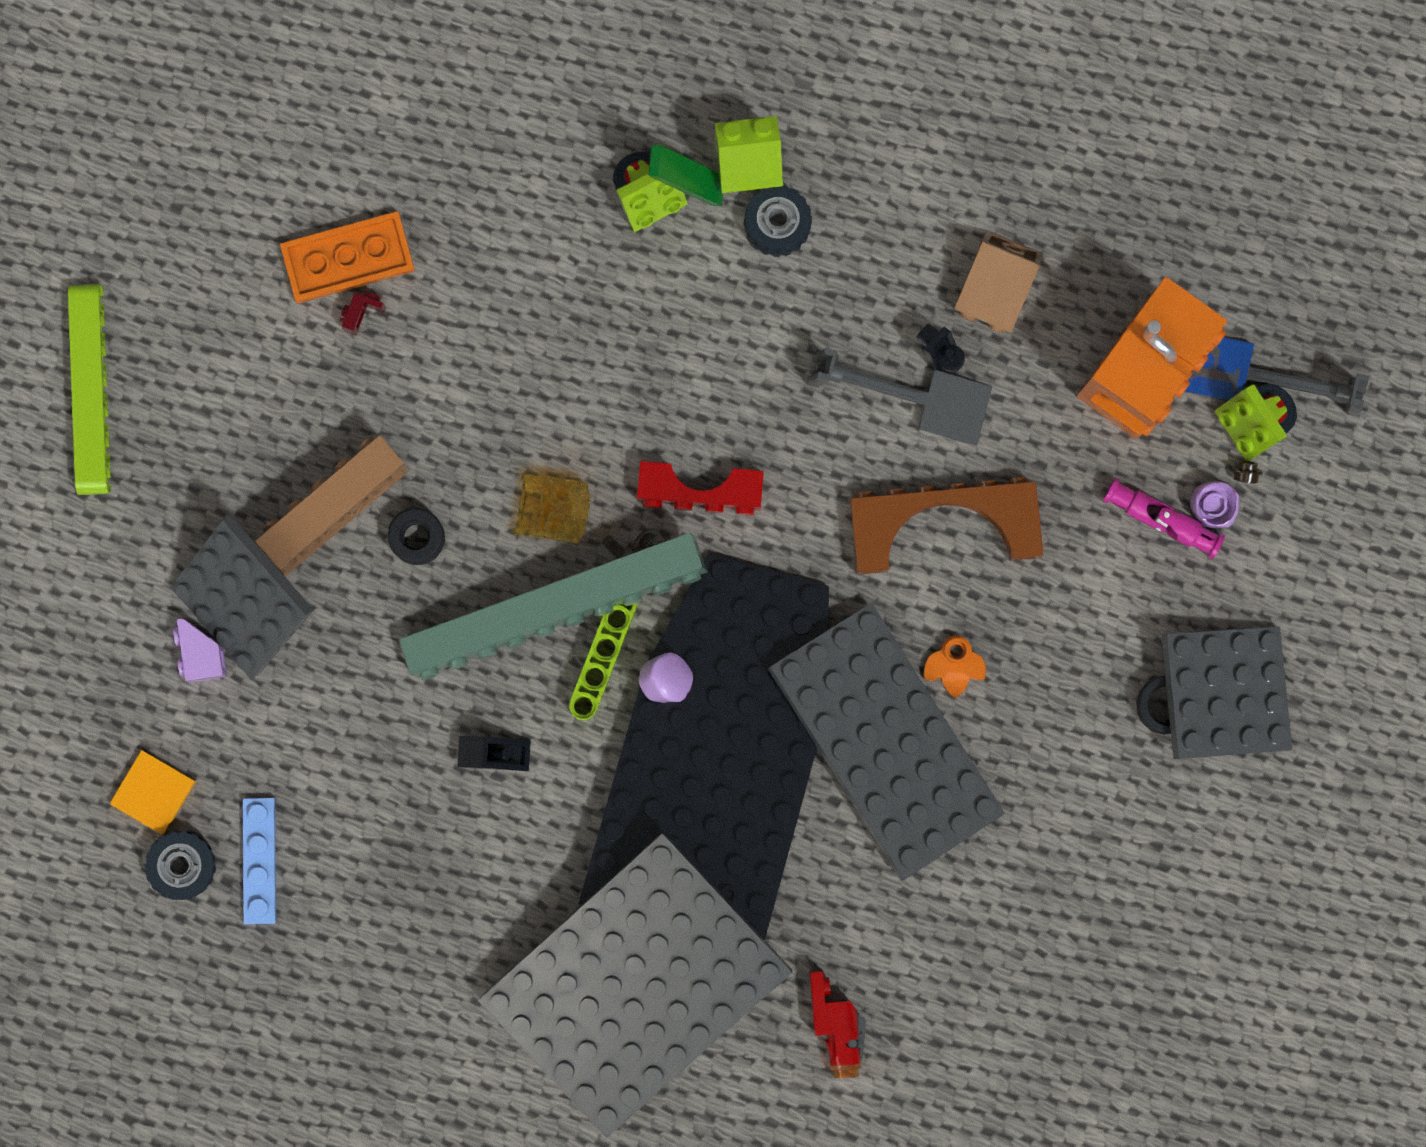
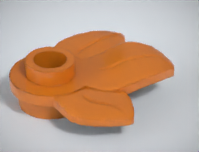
M959 635L948 637L943 642L941 650L932 653L928 657L924 667L925 680L934 681L941 679L947 692L954 698L964 692L970 678L973 680H984L986 676L984 660L981 656L972 652L970 642ZM953 645L961 647L962 653L959 657H954L951 654L950 649Z

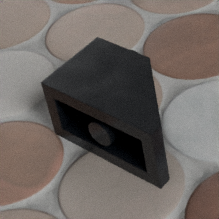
M459 736L457 767L529 771L531 740L487 736Z

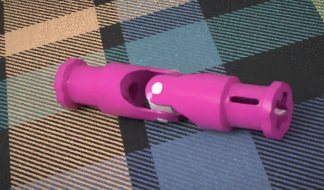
M1116 477L1102 501L1106 504L1111 502L1126 510L1128 516L1158 531L1166 532L1175 541L1187 547L1192 545L1207 553L1208 558L1211 560L1216 556L1225 539L1224 534L1217 535L1202 527L1201 522L1188 515L1175 512L1170 506L1141 490L1134 491L1121 484L1120 479ZM1147 507L1160 509L1159 514L1155 516L1154 520L1148 515Z

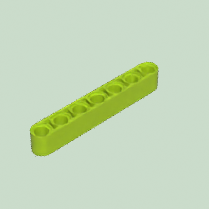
M101 283L69 285L74 471L75 487L78 495L109 494L111 492V485H108L111 471L110 454H107V448L110 447L109 424L105 422V417H108V394L104 393V387H107L106 363H103V356H106L105 333H102V326H105L104 303H101V296H104Z

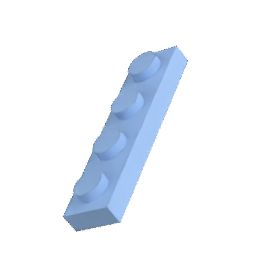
M275 798L243 799L244 924L276 923Z

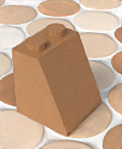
M987 230L954 309L960 311L959 315L967 320L976 321V319L988 323L987 327L996 332L1004 333L1005 330L1012 332L1040 267L1043 253Z

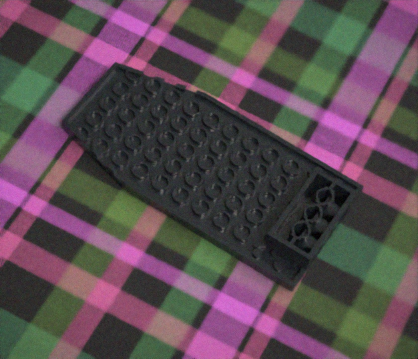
M709 553L704 562L707 573L701 574V579L692 583L648 659L649 661L664 653H674L680 656L693 673L691 689L685 699L680 702L661 703L648 699L641 687L639 688L578 904L582 905L664 831L765 940L817 746L767 668L828 631L829 586Z

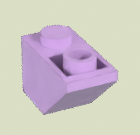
M177 619L178 627L173 628V635L176 646L181 647L182 658H178L180 676H185V681L190 683L227 677L223 647L189 621Z

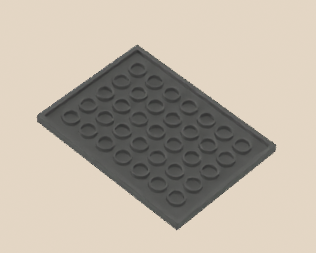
M663 831L480 996L478 1001L607 1138L792 973V969Z

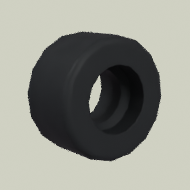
M409 508L398 513L391 521L388 529V543L393 553L403 562L412 565L427 564L436 559L443 549L445 543L444 528L439 519L430 511L421 508ZM412 525H421L428 532V541L421 548H411L405 542V532Z

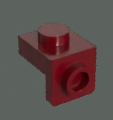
M364 291L363 295L354 292L350 306L345 305L341 312L339 321L343 323V330L356 336L367 308L385 313L386 306L380 302L381 297Z

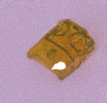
M522 474L523 487L516 528H513L512 534L578 544L587 526L590 507L588 483L551 476Z

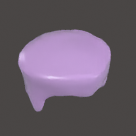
M1212 481L1201 484L1194 490L1190 498V508L1194 518L1201 522L1203 526L1209 528H1228L1234 523L1238 515L1240 498L1238 492L1229 484L1222 481Z
M664 653L647 661L641 667L639 684L645 696L652 701L661 703L680 702L685 699L691 689L693 673L687 663L677 654Z

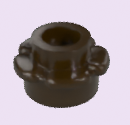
M1241 460L1239 465L1232 467V470L1235 471L1233 479L1244 483H1258L1259 475H1262L1263 471L1257 468L1258 463Z

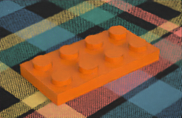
M399 211L280 243L297 304L415 272Z

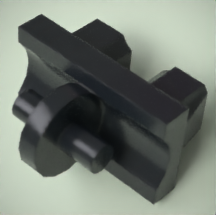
M928 323L916 336L917 340L922 344V352L926 354L933 370L942 371L943 369L947 372H955L963 367L965 354L956 345L951 331L945 326L938 331Z

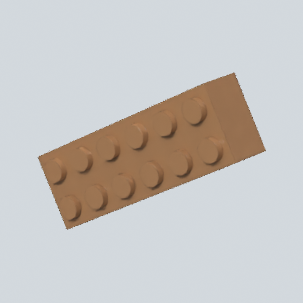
M380 435L375 439L372 436L366 439L358 447L360 452L352 459L349 457L344 458L335 466L334 469L337 472L328 479L323 477L311 487L312 493L304 500L300 497L287 507L289 513L280 520L278 518L271 520L263 528L265 533L256 541L251 538L285 577L409 472L407 466Z

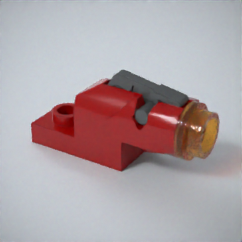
M822 970L809 971L814 1035H827L828 1039L824 1040L830 1057V1070L833 1071L834 1078L858 1077V1069L861 1068L860 1061L863 1059L866 1020L857 1015V1010L850 1000L825 1002V996L831 995L829 977H823Z

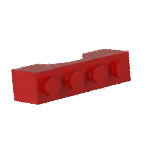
M640 461L637 501L643 502V507L662 508V503L674 504V509L681 511H692L693 506L705 507V512L723 513V509L728 508L736 509L737 515L753 516L754 511L761 510L764 471L733 468L729 477L720 486L711 490L700 491L691 489L681 483L676 477L671 463Z

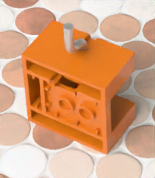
M1165 276L1084 385L1077 398L1137 440L1141 434L1147 437L1157 424V421L1162 423L1171 411L1170 404L1175 399L1174 395L1180 398L1190 384L1188 379L1193 374L1192 370L1197 373L1208 360L1209 357L1207 355L1209 352L1211 353L1227 332L1222 328L1228 320Z

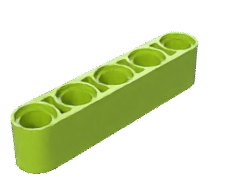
M622 603L614 606L611 613L603 615L570 700V712L576 719L587 721L596 715L639 603L625 606ZM613 612H622L626 616L625 624L619 628L612 627L608 622L609 616ZM605 640L611 641L615 645L614 653L608 657L599 655L597 651L599 643ZM593 669L602 671L604 675L602 683L598 686H591L586 681L588 672ZM581 698H587L592 702V710L587 715H580L575 710V704Z

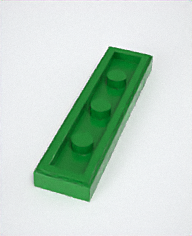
M662 145L652 146L649 177L711 206H722L723 193L718 172Z

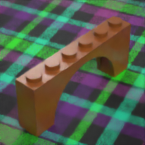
M1027 477L1009 479V484L997 485V480L978 482L979 487L967 488L966 483L949 484L948 490L936 491L935 486L918 487L916 493H905V489L887 490V495L874 496L873 491L856 493V498H851L849 501L856 575L888 572L889 553L892 542L905 522L921 511L947 505L970 509L990 521L1002 536L1010 561L1041 558L1044 554L1036 482H1028Z

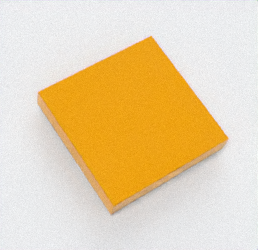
M141 750L111 800L110 805L159 834L165 835L197 781Z

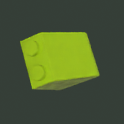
M777 116L715 123L714 142L722 193L783 186L781 138Z

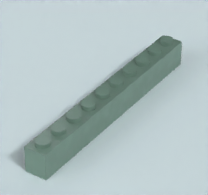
M690 532L401 638L399 641L410 675L417 678L421 677V680H427L438 676V670L449 666L451 670L466 666L468 659L479 656V659L491 657L497 654L496 649L501 647L515 648L526 643L525 639L537 635V638L549 636L555 633L554 628L566 624V627L579 625L584 622L583 617L594 613L596 617L609 614L616 605L624 603L625 606L639 603L643 600L642 596L652 592L654 595L664 594L672 590L671 585L682 581L684 585L694 583L701 579V574L707 573V569L696 537Z

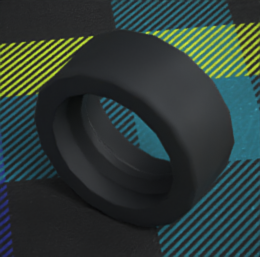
M1159 676L1147 682L1139 691L1136 706L1137 714L1143 725L1152 732L1165 735L1171 734L1170 723L1159 722L1152 716L1149 710L1151 695L1155 690L1166 687L1165 676Z

